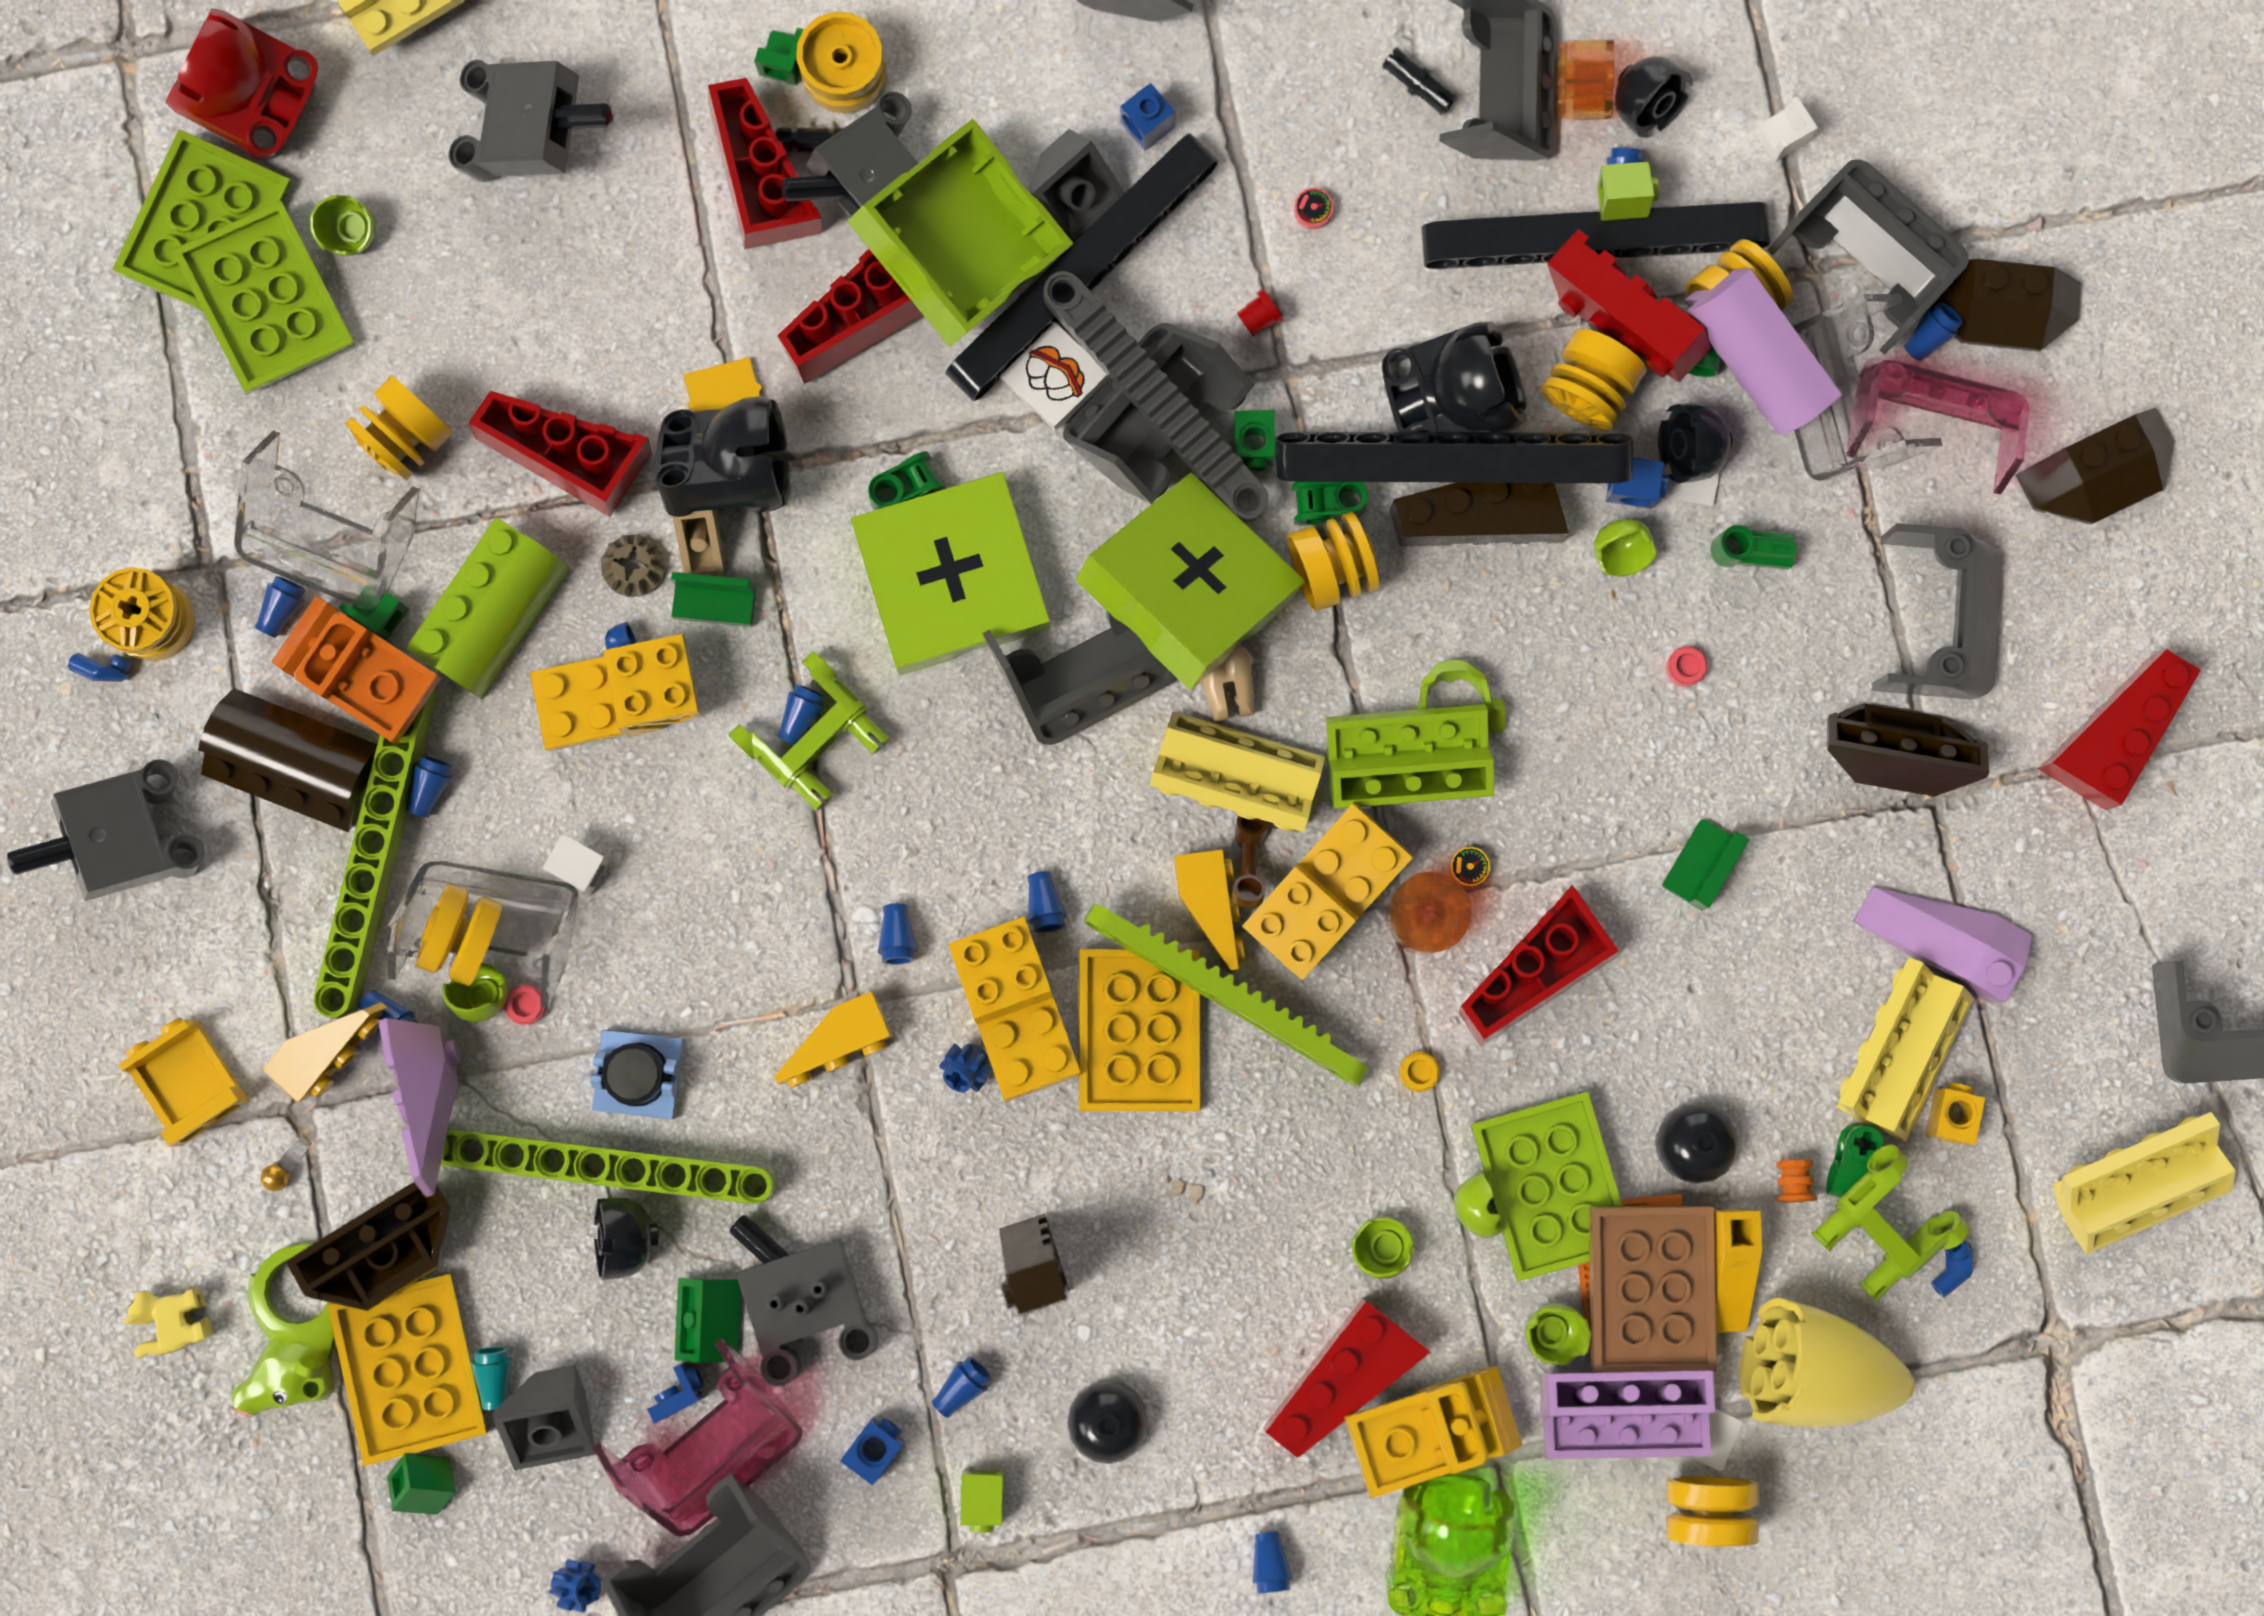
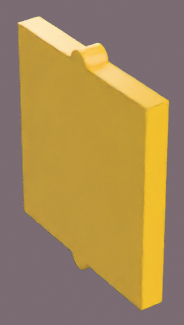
M750 357L683 374L690 398L687 406L693 412L723 409L740 399L760 396L763 390L761 384L756 381Z

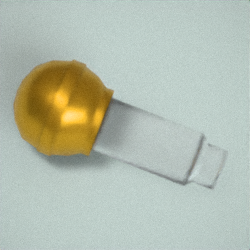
M302 1136L299 1141H295L277 1163L274 1162L262 1170L260 1179L265 1189L276 1192L287 1186L289 1176L291 1175L290 1172L305 1156L312 1144L307 1138Z

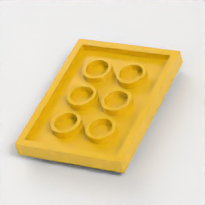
M1079 949L1078 1066L1081 1076H1078V1111H1200V994L1126 949ZM1192 950V960L1195 961L1200 958V950Z
M451 1273L414 1282L369 1311L334 1303L327 1305L363 1466L401 1457L404 1453L413 1454L488 1433Z

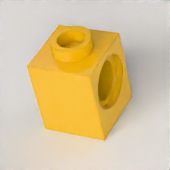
M1949 1083L1948 1089H1934L1925 1136L1961 1145H1976L1985 1097L1973 1095V1087L1957 1083ZM1954 1102H1957L1963 1109V1118L1958 1124L1953 1123L1948 1115L1949 1107Z

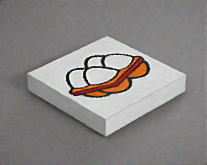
M1055 322L999 376L1001 381L1054 431H1057L1110 379L1085 349Z

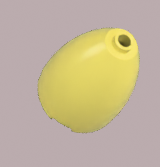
M1773 1298L1758 1310L1761 1320L1754 1332V1338L1745 1336L1739 1367L1740 1391L1742 1397L1749 1398L1753 1409L1751 1417L1757 1421L1792 1427L1843 1426L1883 1416L1903 1406L1913 1395L1915 1385L1909 1369L1889 1348L1857 1325L1819 1308L1788 1299Z

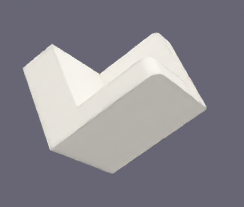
M1796 96L1788 102L1783 111L1758 124L1754 132L1775 163L1806 145L1818 127L1799 97Z
M562 835L542 869L581 891L592 895L611 860L572 838Z

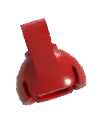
M211 8L165 103L175 113L246 149L253 157L261 160L270 159L277 154L293 130L311 93L318 73V64L314 56L308 51L296 50L226 11ZM292 61L302 62L308 69V77L299 80L291 76L288 71V63ZM265 130L271 133L275 141L274 147L270 149L260 148L254 141V132Z

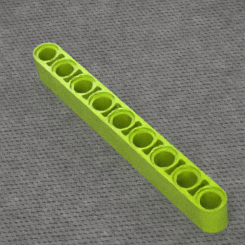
M437 686L413 720L414 728L409 735L402 737L397 745L383 736H379L314 993L315 1008L325 1017L340 1019L358 1010V1003L362 998L408 815L406 807L409 802L414 764L419 763L423 755L437 699ZM401 756L404 761V767L399 774L391 776L388 771V765L393 758ZM392 795L394 799L393 809L389 813L381 815L378 809L380 800L384 796ZM382 834L384 846L381 851L372 854L369 850V841L374 835ZM371 872L375 879L374 886L369 892L362 893L359 888V880L364 874ZM361 911L365 918L364 925L359 931L353 933L349 927V920L354 913ZM350 950L355 957V962L349 971L343 972L339 965V959L344 952ZM336 990H341L345 997L344 1005L338 1011H333L329 1004L330 996Z
M450 1128L447 1131L440 1165L748 1204L764 1203L770 1200L777 1189V1180L774 1174L769 1169L759 1166ZM474 1139L480 1141L484 1149L482 1157L477 1162L470 1160L467 1155V1146ZM514 1144L519 1145L524 1152L523 1162L517 1167L509 1164L507 1160V1151ZM554 1149H558L564 1156V1165L557 1172L549 1169L547 1165V1156ZM594 1154L600 1155L605 1162L604 1171L598 1177L592 1176L587 1170V1161ZM635 1158L643 1162L645 1166V1175L638 1182L632 1181L627 1175V1166ZM675 1163L681 1165L686 1172L685 1181L679 1187L672 1186L667 1180V1171ZM715 1168L720 1169L726 1176L725 1187L719 1192L712 1191L707 1185V1176ZM755 1173L762 1175L767 1183L766 1191L759 1197L752 1196L747 1190L748 1178Z

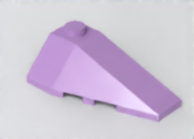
M1872 887L1853 920L1854 923L1914 959L1923 962L1926 966L1951 981L1964 986L1968 991L1990 1004L2006 1002L2026 967L2032 941L2031 934L1999 915L1877 887Z
M385 1018L379 1020L383 1055L386 1068H392L395 1080L400 1088L392 1091L395 1105L398 1106L404 1123L409 1125L403 1127L401 1132L412 1179L426 1197L433 1196L435 1194L458 1083L456 1063L461 1062L460 1051L454 1039L448 1040L440 1026Z

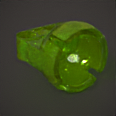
M1449 1473L1404 1488L1397 1505L1390 1562L1385 1573L1387 1599L1390 1608L1394 1612L1406 1616H1504L1507 1610L1505 1594L1517 1522L1515 1505L1510 1496L1500 1488L1491 1493L1490 1484L1486 1480L1462 1473ZM1490 1498H1491V1510H1489ZM1402 1586H1410L1408 1589H1399ZM1484 1594H1493L1489 1597H1481Z

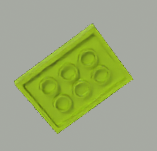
M178 129L112 270L118 275L202 311L171 250L279 201L283 203L292 182L285 176Z
M282 201L171 250L246 395L355 345Z
M1588 1091L1470 1124L1485 1177L1494 1194L1492 1201L1496 1214L1499 1213L1501 1215L1499 1224L1503 1229L1502 1234L1516 1281L1527 1280L1590 1262L1589 1207H1620L1622 1202Z

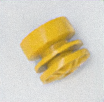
M1747 239L1738 240L1732 245L1729 252H1724L1717 260L1718 266H1706L1689 280L1686 285L1689 297L1696 290H1711L1735 269H1751L1781 311L1787 308L1793 301L1791 286L1779 265L1766 251Z
M1586 328L1576 329L1561 353L1562 359L1566 364H1555L1550 371L1552 377H1548L1544 381L1540 390L1550 404L1570 418L1591 428L1610 431L1618 421L1617 414L1623 412L1626 407L1625 401L1621 396H1631L1635 392L1647 371L1646 366L1635 353L1613 338Z
M391 374L374 392L376 399L384 409L377 414L364 405L358 408L371 423L364 429L354 418L350 417L344 424L350 429L357 444L385 470L399 475L407 481L413 473L401 463L402 459L408 455L421 467L425 462L414 447L421 442L428 448L436 451L454 432Z
M1353 512L1341 515L1342 530L1334 518L1326 521V540H1322L1313 525L1287 535V544L1294 570L1305 580L1301 589L1313 612L1340 603V584H1344L1352 598L1361 596L1359 580L1367 593L1380 589L1377 559L1372 543Z
M134 567L114 571L104 578L92 594L89 609L92 626L103 641L139 660L153 662L171 658L181 651L193 635L196 619L192 602L183 590L148 569ZM133 608H142L139 615H131Z

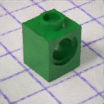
M1274 410L1234 411V453L1240 456L1245 466L1251 472L1264 471L1267 469V466L1274 465ZM1255 434L1264 440L1265 445L1259 450H1251L1245 446L1244 438Z

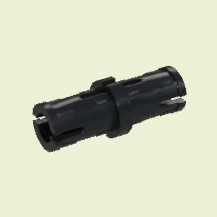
M1396 47L1392 51L1393 55H1388L1382 68L1407 86V92L1411 96L1417 94L1433 107L1438 114L1444 115L1447 111L1446 108L1449 109L1452 106L1457 95L1432 77V71L1428 67L1421 68L1405 55L1401 49Z

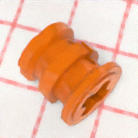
M1782 1160L1776 1162V1168L1781 1170V1177L1777 1178V1186L1782 1187V1194L1776 1197V1202L1804 1203L1817 1201V1196L1811 1193L1810 1187L1814 1185V1177H1810L1809 1171L1813 1167V1160Z

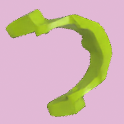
M1450 659L1435 664L1421 682L1418 705L1415 708L1408 709H1428L1426 703L1428 695L1437 683L1443 680L1450 683L1457 679H1463L1478 691L1483 700L1482 704L1486 705L1490 731L1492 733H1503L1505 729L1506 710L1504 700L1494 699L1489 691L1485 675L1463 660Z

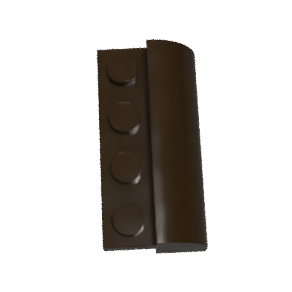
M235 688L212 711L198 746V750L204 752L201 775L346 832H349L356 823L361 792L367 787L377 748L376 743Z

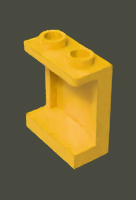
M178 1018L160 1029L162 1035L151 1043L143 1041L130 1048L125 1053L128 1058L118 1064L122 1072L130 1073L165 1127V1130L160 1133L168 1146H183L250 1101L200 1022L189 1019L183 1021L182 1018Z

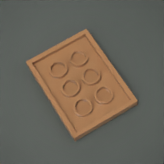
M1711 1205L1589 1207L1591 1372H1717L1714 1207Z

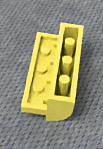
M466 0L337 1L372 56H375Z
M1173 711L1149 786L1158 788L1159 791L1166 795H1182L1195 799L1199 804L1206 807H1221L1235 811L1237 815L1245 819L1258 818L1268 821L1285 831L1297 830L1304 832L1321 777L1325 757Z
M1910 957L1905 966L1899 968L1894 976L1892 983L1893 991L1887 1003H1883L1876 1013V1026L1870 1038L1861 1044L1857 1055L1858 1063L1852 1075L1847 1076L1842 1083L1840 1089L1841 1098L1837 1104L1839 1110L1852 1118L1906 1142L1974 1000V997L1964 986L1934 975L1923 962Z
M2212 1112L2200 1117H2188L2181 1121L2177 1127L2166 1132L2151 1133L2143 1138L2140 1143L2129 1148L2114 1149L2106 1154L2103 1159L2092 1164L2077 1165L2063 1176V1180L2053 1184L2055 1198L2065 1222L2086 1255L2233 1191L2236 1170L2218 1147L2220 1123Z

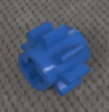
M954 1043L939 1065V1068L945 1070L943 1073L945 1083L954 1091L962 1093L967 1092L970 1087L975 1092H979L993 1071V1068L987 1065L989 1062L987 1053L980 1046L972 1043L965 1044L962 1048Z
M567 1559L566 1567L553 1572L549 1594L559 1598L556 1605L557 1608L584 1613L586 1612V1605L598 1601L601 1591L600 1580L602 1578L592 1574L595 1570L594 1563Z

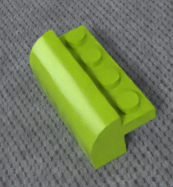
M495 517L405 649L482 699L571 568L535 540Z
M1485 704L1326 717V762L1330 795L1334 809L1349 808L1352 803L1359 807L1494 796V759L1488 747V710Z

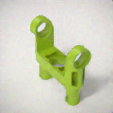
M812 651L802 663L811 672L809 675L836 704L781 759L753 731L749 734L740 724L728 736L752 760L755 759L784 788H793L817 812L825 805L814 795V792H817L827 803L834 793L809 771L810 765L843 732L849 731L872 755L880 751L881 748L870 736L873 735L883 746L889 741L890 736L866 715V705L837 678L838 675L819 655Z
M1892 1144L1880 1147L1872 1154L1867 1163L1869 1171L1837 1200L1838 1203L1835 1206L1838 1209L1815 1231L1811 1232L1831 1252L1832 1248L1855 1226L1858 1229L1861 1227L1885 1252L1883 1255L1885 1260L1863 1281L1859 1282L1860 1286L1876 1302H1879L1880 1298L1902 1277L1907 1279L1915 1275L1941 1249H1952L1961 1244L1969 1232L1968 1224L1957 1212L1946 1211L1936 1218L1932 1216L1905 1242L1873 1208L1903 1179L1901 1175L1905 1172L1908 1165L1906 1156L1897 1146ZM1893 1161L1891 1165L1886 1168L1887 1164ZM1953 1224V1227H1952L1951 1229H1949V1230H1947L1945 1233H1943V1231H1944L1947 1227H1949L1950 1225Z

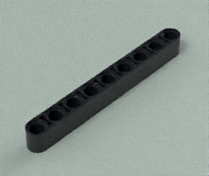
M1191 133L1185 135L949 365L945 374L973 402L982 398L1000 380L999 376L1054 322L1057 324L1060 322L1044 303L1043 290L1047 279L1056 272H1070L1077 276L1092 291L1213 172L1219 160ZM1066 283L1055 285L1051 291L1053 298L1059 303H1068L1075 295L1073 288Z
M1763 202L1651 208L1649 217L1601 221L1600 211L1445 220L1430 222L1421 227L1424 266L1428 269L1548 263L1578 229L1589 237L1587 242L1589 248L1598 255L1605 249L1616 259L1729 252L1732 245L1740 239H1747L1761 248L1771 244L1767 204Z
M1287 432L1275 437L1276 476L1279 480L1290 482L1614 484L1627 482L1633 478V438L1623 433Z

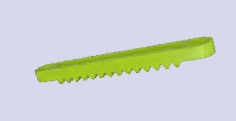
M1093 903L1083 922L1098 933L1345 1082L1360 1087L1367 1075L1369 1068L1330 1044L1331 1034L1326 1032L1316 1035L1317 1026L1310 1024L1303 1027V1017L1301 1016L1289 1019L1288 1008L1284 1007L1275 1010V1000L1273 999L1261 1002L1262 992L1254 991L1248 994V984L1245 982L1234 986V975L1228 974L1220 977V967L1217 965L1206 969V959L1204 957L1193 961L1191 949L1188 948L1178 952V942L1176 940L1165 944L1164 933L1159 932L1154 936L1150 935V925L1148 923L1137 927L1096 903Z

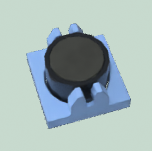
M602 1030L600 1050L596 1052L593 1058V1065L596 1066L595 1074L591 1075V1086L595 1088L592 1111L674 1119L684 1039Z

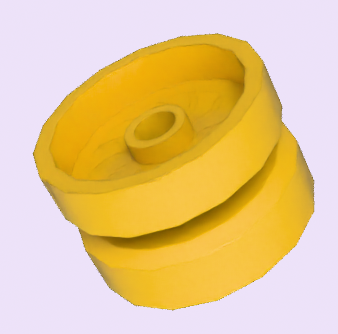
M830 12L815 18L804 28L797 42L796 60L807 94L818 106L833 113L856 112L868 107L877 99L886 82V63L877 31L864 18L850 12Z
M447 883L437 906H433L420 939L422 944L414 967L435 974L442 968L449 952H451L453 956L448 969L449 979L470 986L492 939L501 913L502 902L482 896L475 901L468 917H466L464 913L469 901L468 890Z
M1678 1476L1666 1479V1500L1675 1507L1693 1509L1676 1511L1666 1517V1538L1668 1540L1708 1547L1747 1546L1759 1543V1521L1749 1514L1733 1512L1750 1510L1759 1504L1758 1482L1742 1478L1718 1476Z

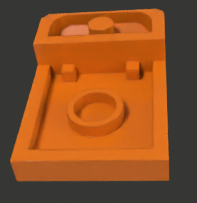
M315 596L271 661L282 671L294 677L296 681L396 745L442 678L318 596Z

